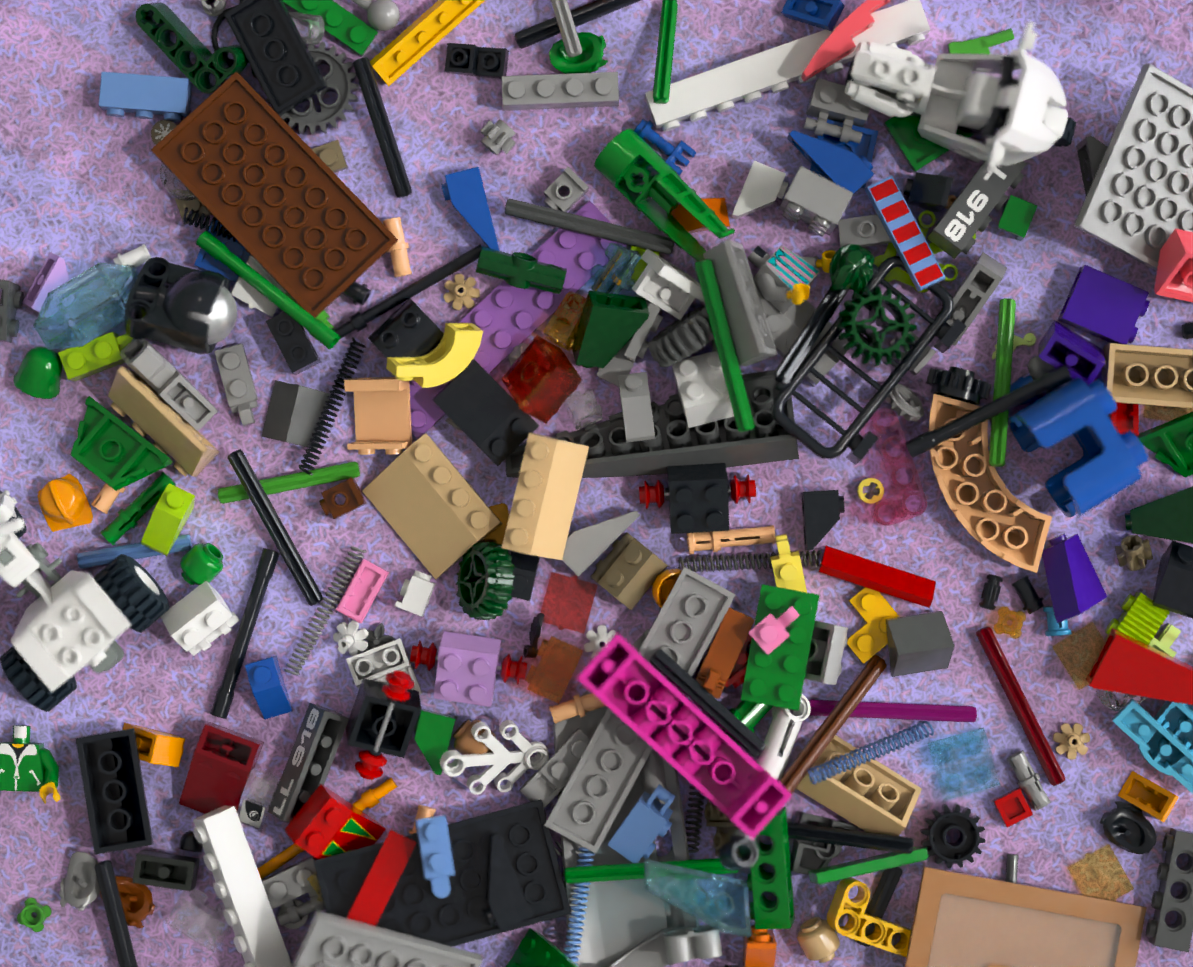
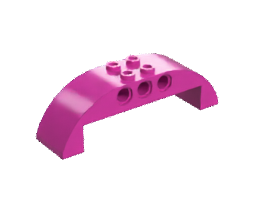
M618 633L612 637L576 677L752 840L793 796L651 666Z

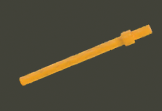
M391 777L375 789L369 788L362 793L361 798L352 805L361 811L367 807L371 809L380 803L379 799L398 786ZM292 844L257 868L261 880L304 850L296 844Z

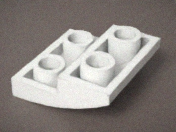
M401 638L346 659L358 690L363 678L389 684L386 680L388 673L403 671L409 674L414 682V687L411 690L419 691V695L423 694Z

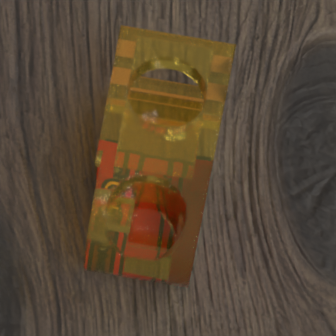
M569 291L565 295L543 330V334L548 341L569 352L571 351L586 302L585 297L573 291Z

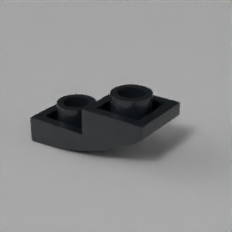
M448 43L445 72L502 79V76L507 75L509 50L506 48L478 47L475 44Z

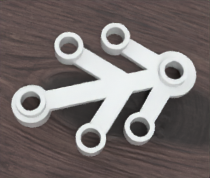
M505 720L500 724L499 732L504 739L512 740L520 749L509 751L491 734V730L486 723L477 722L473 725L471 733L473 736L475 735L474 738L478 742H483L492 752L461 755L458 751L449 750L443 753L440 759V766L448 776L455 777L460 775L465 770V767L490 765L480 775L475 774L467 779L466 785L474 795L481 794L486 789V785L494 779V784L500 792H508L528 769L539 770L549 760V751L542 742L535 741L530 743L519 732L517 725L512 720ZM513 727L509 733H505L507 728ZM485 729L483 734L477 735L479 730ZM537 752V755L535 757H531L532 754ZM455 758L452 763H448L451 759ZM510 763H517L509 773L501 772ZM503 780H508L505 785H500ZM480 782L477 787L473 788L474 783Z

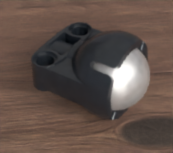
M160 257L151 258L142 267L128 296L124 311L125 330L134 339L146 338L180 347L196 354L211 353L216 344L230 334L236 323L237 306L230 293V280L220 273L213 271H199L169 263L166 259Z

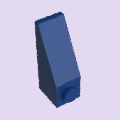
M795 130L790 132L787 137L823 178L854 194L874 176V173L871 171L873 169L872 164L863 155L858 157L854 152Z
M479 167L445 175L446 183L441 184L445 201L451 200L455 210L488 248L500 251Z

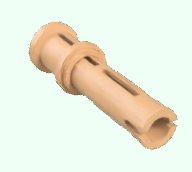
M774 525L731 529L729 531L687 533L689 555L694 554L695 551L703 550L718 552L721 550V547L776 543Z

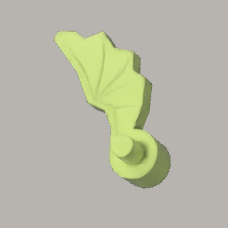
M1032 333L1026 334L1024 338L1014 335L1013 351L1021 345L1034 346L1036 344V336ZM997 344L995 345V351L992 354L993 360L996 359Z

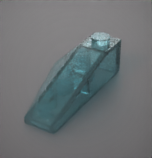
M650 860L644 862L645 890L723 933L747 938L751 936L749 892L746 880Z

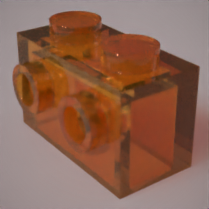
M553 635L550 640L543 639L537 655L542 656L537 667L531 665L525 681L530 683L527 690L559 704L583 653V649Z

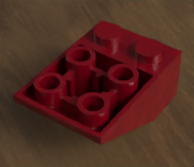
M212 722L206 723L196 746L179 804L204 814L222 806H235L238 813L243 797L242 793H244L243 790L245 789L250 772L255 768L264 742Z

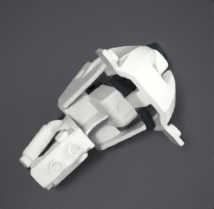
M1028 22L1024 27L1018 49L1011 50L1009 56L1002 54H940L937 56L935 65L924 63L923 60L912 54L909 50L873 42H867V44L860 42L856 48L855 60L850 64L845 82V94L851 96L852 100L891 118L893 116L906 117L909 115L921 118L917 129L921 137L977 163L980 160L987 161L985 172L989 173L995 169V166H1008L1030 159L1047 151L1052 145L1057 147L1071 145L1077 123L1068 117L1065 109L1060 108L1066 107V99L1056 75L1047 65L1025 54L1026 50L1032 51L1037 37V33L1032 32L1035 24L1032 22ZM1022 69L1019 80L1013 78V70ZM986 73L1001 74V77L989 75ZM998 128V130L1000 131L997 133L995 137H993L996 129ZM958 129L971 134H982L988 138H986L985 144L955 133Z

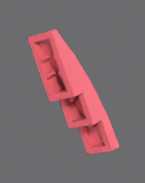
M866 0L854 10L819 47L801 76L804 82L854 52L856 45L852 39L871 28L875 22L871 13L891 2V0Z

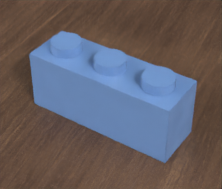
M101 72L99 107L107 111L106 115L114 117H124V112L135 113V117L140 119H153V115H164V120L180 122L182 117H187L190 114L192 82L188 78Z

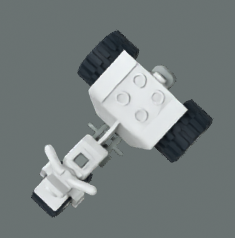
M0 490V577L12 587L18 586L21 582L25 585L17 592L16 596L18 598L22 597L29 590L38 598L26 608L11 639L13 646L1 656L0 662L5 675L14 688L33 706L49 712L77 688L74 675L83 667L90 666L93 671L101 673L110 670L122 660L124 651L115 640L127 628L142 633L166 613L170 607L165 593L155 579L137 561L124 554H120L94 578L90 573L70 570L65 576L61 577L55 570L62 562L60 558H57L50 564L46 559L48 553L42 545L36 542L34 545L29 544L25 547L19 540L27 530L21 514L15 507L17 500L9 496V491L5 490L2 492ZM41 571H44L48 575L46 579L40 573ZM47 580H53L54 583L50 585Z

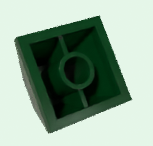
M1193 487L1131 509L1130 513H1125L1126 531L1132 530L1134 534L1193 544Z

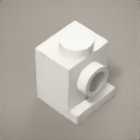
M415 570L411 580L405 579L400 592L404 599L403 601H396L395 607L424 616L436 584L430 581L432 576Z

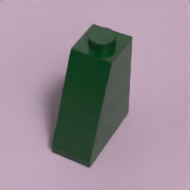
M589 290L572 346L576 365L586 368H604L648 319L649 311L645 298Z

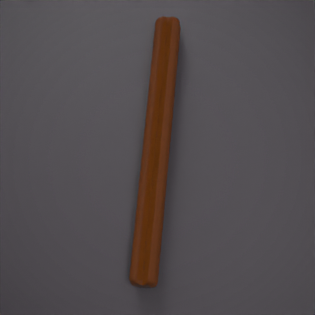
M874 655L779 780V783L791 794L887 667L883 658Z

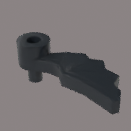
M543 613L537 614L533 619L529 632L530 645H525L523 649L525 658H536L537 655H543V649L537 648L544 619Z

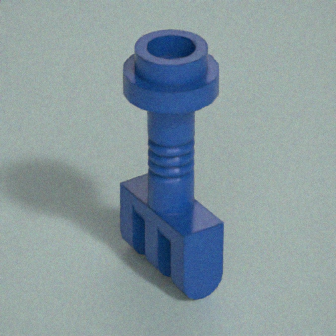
M642 119L634 131L642 139H647L668 156L665 161L680 176L683 171L674 163L679 161L687 167L690 161L681 154L685 151L687 155L694 157L697 152L682 140L674 147L651 129L654 125L652 121L649 120L647 122L645 119Z

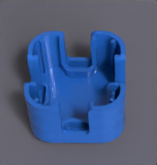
M1075 378L1008 418L1009 428L1024 452H1032L1039 447L1049 448L1071 434L1074 435L1082 448L1083 456L1081 459L1048 478L1045 482V487L1055 504L1069 518L1076 514L1080 517L1140 480L1141 473L1138 466L1149 460L1145 448L1131 430L1121 435L1112 424L1108 415L1117 410V405L1107 387L1099 379L1087 386L1082 379Z

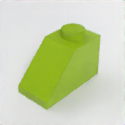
M168 483L154 508L141 544L167 556L194 509L195 495Z

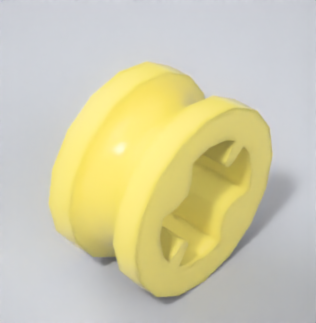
M867 478L859 483L857 494L864 503L873 504L882 499L884 487L879 480ZM870 483L876 484L874 489L878 488L879 490L878 495H872L871 499L865 497L867 493H863V487H868Z

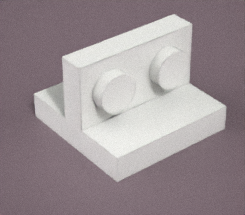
M647 249L641 259L648 265L632 287L635 293L681 320L695 298L704 303L698 281L651 250Z

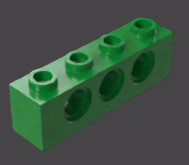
M782 807L756 836L755 843L758 847L759 855L756 863L750 867L751 873L747 877L748 891L753 892V901L750 902V918L755 919L756 929H790L795 920L786 807ZM759 836H768L772 840V844L766 845L762 843ZM761 864H770L775 872L768 873L764 871ZM764 892H772L777 900H768Z

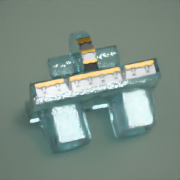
M610 243L605 250V255L609 259L607 265L598 264L594 266L589 274L594 281L591 289L592 291L620 294L622 289L632 291L635 282L631 276L635 272L634 268L642 256L638 251L626 249L621 244Z

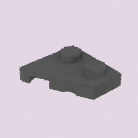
M0 279V289H2L0 300V341L12 343V337H17L19 331V320H15L17 308L21 309L23 305L24 292L20 291L21 286L11 281Z

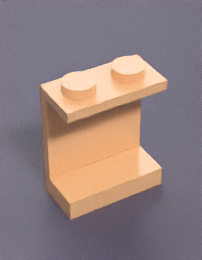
M365 377L344 380L345 392L353 391L356 436V442L347 444V450H358V455L375 454V449H385V454L394 455L401 454L403 452L402 449L412 445L409 381L398 380L396 377Z

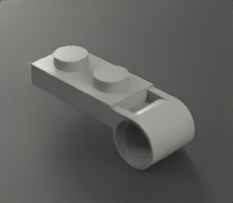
M578 728L538 772L534 773L525 782L519 791L530 802L542 800L543 807L545 808L566 786L590 738Z

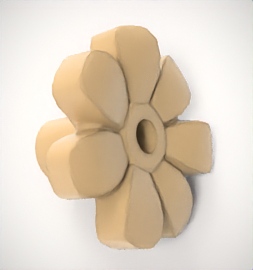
M456 274L454 277L455 282L448 280L444 285L449 290V292L444 294V300L447 303L453 301L452 306L454 310L460 311L463 304L467 309H471L475 306L472 298L480 297V290L473 288L476 285V280L473 277H469L465 281L463 274Z
M1063 723L1060 726L1062 733L1056 732L1053 734V741L1059 743L1055 747V751L1061 755L1066 752L1067 759L1073 760L1076 759V752L1081 755L1087 753L1088 748L1084 743L1090 741V735L1088 733H1081L1083 730L1081 724L1075 723L1071 728L1068 723Z

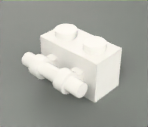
M207 581L199 585L161 616L171 637L186 652L189 651L193 656L201 650L206 651L212 646L211 642L222 634H228L232 631L231 627L240 621L234 612H230L222 596Z

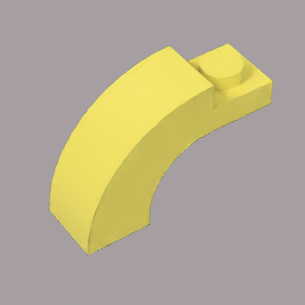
M445 323L442 340L433 351L419 357H387L386 369L396 379L402 381L414 380L422 388L444 384L458 376L473 360L480 346L483 331L473 323Z

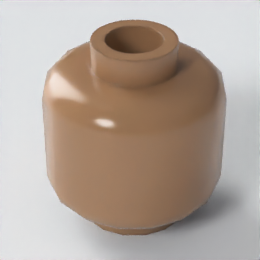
M467 719L453 734L455 738L454 747L462 755L492 752L483 742H478L474 738L475 735L473 736L471 733L473 725L477 722H482L481 720L475 719L470 721ZM485 729L479 730L477 735L483 734ZM491 731V734L496 738L495 733Z

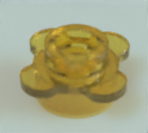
M1005 606L999 608V618L993 626L995 633H1005L1013 639L1019 638L1022 634L1023 622L1026 620L1025 613L1023 611H1010ZM1012 620V625H1008L1007 621Z

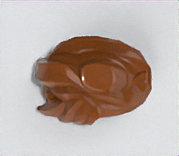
M115 876L127 925L144 928L141 921L145 920L148 915H153L156 908L153 904L151 891L146 885L132 883L133 878Z

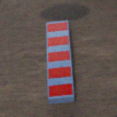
M891 175L866 187L865 192L917 291L920 292L943 281L946 277L893 176Z

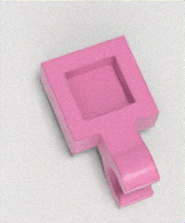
M792 606L777 620L770 613L748 633L769 655L790 636L785 628L800 615Z

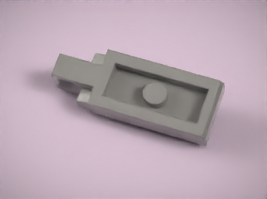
M238 344L214 351L232 413L239 412L242 425L254 424L255 419L252 408L258 407V397L244 345Z

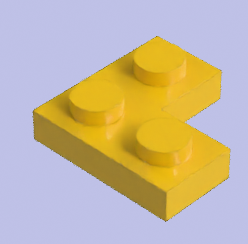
M866 587L848 600L866 622L847 641L848 647L862 664L888 644L886 619L899 617L879 591Z

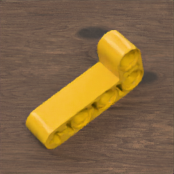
M852 877L842 879L837 885L827 913V922L830 927L846 937L906 957L911 929L865 913L870 899V891L867 885ZM857 886L858 894L853 899H849L848 893L850 888ZM847 913L848 922L844 926L839 927L838 921L840 916ZM874 923L873 933L865 936L867 925ZM900 932V941L896 945H892L891 939L893 935Z

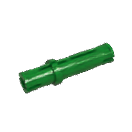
M162 472L125 510L121 508L118 511L119 515L101 531V534L108 542L115 545L131 527L134 529L138 525L137 521L159 501L168 483L174 486L176 483L165 472Z

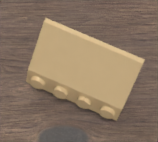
M124 367L117 371L108 397L113 401L110 406L122 417L127 414L134 421L131 426L143 437L148 434L155 441L153 445L165 455L169 454L176 461L173 466L185 477L188 474L196 477L215 458L219 451L136 372Z
M426 433L403 451L362 490L435 579H438L463 558V555L475 543L483 541L502 525L501 521Z

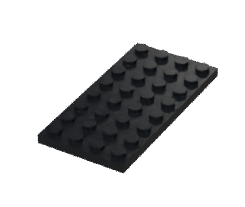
M542 800L448 824L455 875L449 876L451 890L449 895L444 898L436 897L432 893L430 879H423L417 833L405 836L417 842L376 927L453 947L572 914L550 830L544 826L547 818ZM493 834H498L533 915V917L501 931L498 930L496 925L490 926L485 914V910L489 909L486 901L490 836ZM384 842L313 861L327 914L342 918L347 917Z

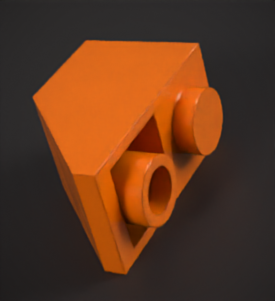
M755 925L750 926V929H744L743 966L774 967L776 940L773 930L756 929Z

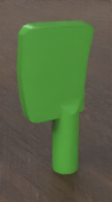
M1010 28L989 36H982L962 42H951L948 44L949 54H990L989 47L1013 40L1014 34Z

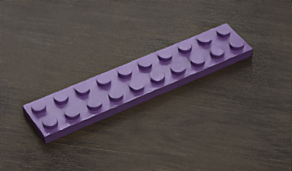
M588 201L575 214L610 223L591 201ZM559 228L531 256L535 257L539 262L567 269L561 293L556 294L533 287L521 289L507 284L505 280L501 282L458 322L473 323L483 331L480 346L473 359L490 374L509 356L515 346L523 343L555 313L569 291H572L569 296L571 298L607 265L618 251H622L628 244ZM414 380L409 381L412 434L417 439L423 436L446 415L432 399L450 381L429 388H422Z

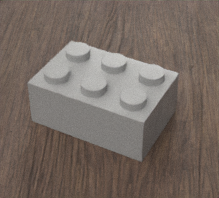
M801 166L779 209L784 211L782 214L784 218L794 223H798L801 220L809 224L808 230L819 236H823L825 233L830 235L838 225L854 193Z

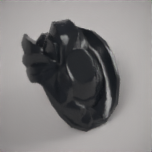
M1115 801L1117 808L1112 809L1111 812H1105L1100 820V823L1103 824L1104 834L1112 843L1128 852L1135 854L1150 852L1156 845V833L1151 823L1143 816L1141 809L1131 804Z

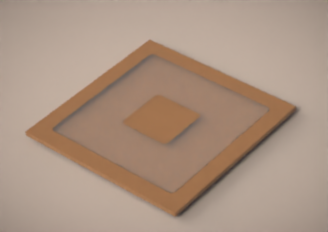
M923 866L904 967H1136L1147 907Z

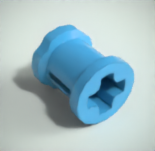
M1053 606L1043 607V612H1046L1048 630L1045 631V636L1072 634L1071 629H1068L1067 620L1057 623Z

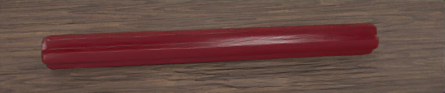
M987 626L978 630L976 636L1050 784L1053 786L1061 784L1065 781V776L992 629Z

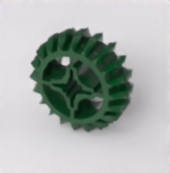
M875 287L872 293L868 288L862 290V296L856 292L852 295V301L847 300L843 304L846 310H842L838 314L841 319L845 320L837 324V328L845 330L844 333L838 336V339H847L848 343L843 347L844 350L853 348L855 351L851 357L856 359L861 354V361L864 365L870 359L874 367L879 366L881 360L885 365H889L892 362V358L896 361L902 358L901 352L906 353L910 350L907 343H912L915 340V337L908 333L916 330L917 326L909 323L910 320L915 318V314L906 313L905 310L910 307L909 303L903 305L899 303L902 295L898 294L891 298V289L885 290L883 295L880 287ZM872 305L868 319L856 321L861 307ZM885 309L893 315L895 320H891L886 316ZM875 321L877 326L883 328L879 332H877L876 327H872L871 325ZM897 332L892 346L882 349L885 334ZM858 333H862L868 338L869 345L862 341Z
M489 541L477 542L463 555V561L459 562L460 570L456 573L458 575V582L456 583L458 592L456 595L460 597L459 606L463 607V613L468 614L469 617L474 619H496L497 616H502L503 610L508 608V601L512 600L511 591L514 589L513 579L515 578L513 576L514 565L511 564L512 556L508 554L507 549L502 548L501 544Z

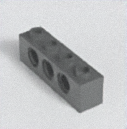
M1171 828L1170 834L1166 833L1163 839L1162 849L1166 851L1164 863L1160 862L1157 870V879L1161 881L1159 891H1154L1151 906L1155 909L1153 920L1149 919L1147 923L1146 937H1150L1149 942L1154 946L1189 953L1193 933V832ZM1182 853H1186L1188 855V863L1186 866L1178 868L1176 865L1177 857ZM1176 882H1181L1183 885L1181 894L1172 896L1170 892L1171 886ZM1170 911H1176V922L1167 925L1165 923L1166 914Z

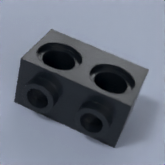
M283 312L266 321L293 374L297 375L321 363L304 327Z

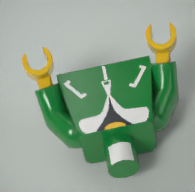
M13 725L12 742H0V790L39 792L44 803H46L47 795L53 793L55 802H58L60 794L56 788L59 781V765L50 750L44 748V743H30L31 726Z

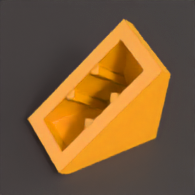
M1134 771L1130 773L1117 795L1162 822H1165L1179 798L1177 795Z

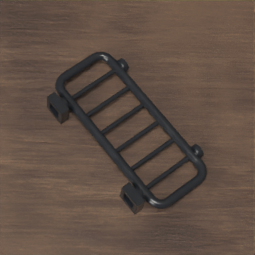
M899 256L887 258L879 267L873 264L874 273L865 288H868L872 293L873 289L881 284L886 289H891L892 294L895 296L898 294L902 295L901 301L909 303L910 308L930 323V325L917 341L914 340L910 343L912 347L900 363L892 359L891 365L895 369L885 382L879 385L831 346L843 331L837 328V324L845 320L838 317L798 367L789 383L784 385L779 382L775 386L779 393L772 402L771 411L774 420L821 458L832 459L839 457L849 448L851 452L846 458L854 464L860 462L878 440V437L871 431H868L863 436L859 432L925 348L936 336L939 340L934 347L941 353H944L966 328V325L959 319L955 320L951 325L947 323L953 312L954 302L950 293L939 283L926 288L939 298L942 303L941 311L933 319L884 280L893 268L898 267L907 272ZM862 288L861 291L859 292V294H860L861 296H862V290L865 289V288ZM872 305L864 306L867 310H872ZM858 333L862 341L869 345L868 338ZM827 350L878 390L864 408L813 368ZM809 372L860 412L847 430H844L796 391ZM791 395L842 435L834 446H823L784 414L783 406Z

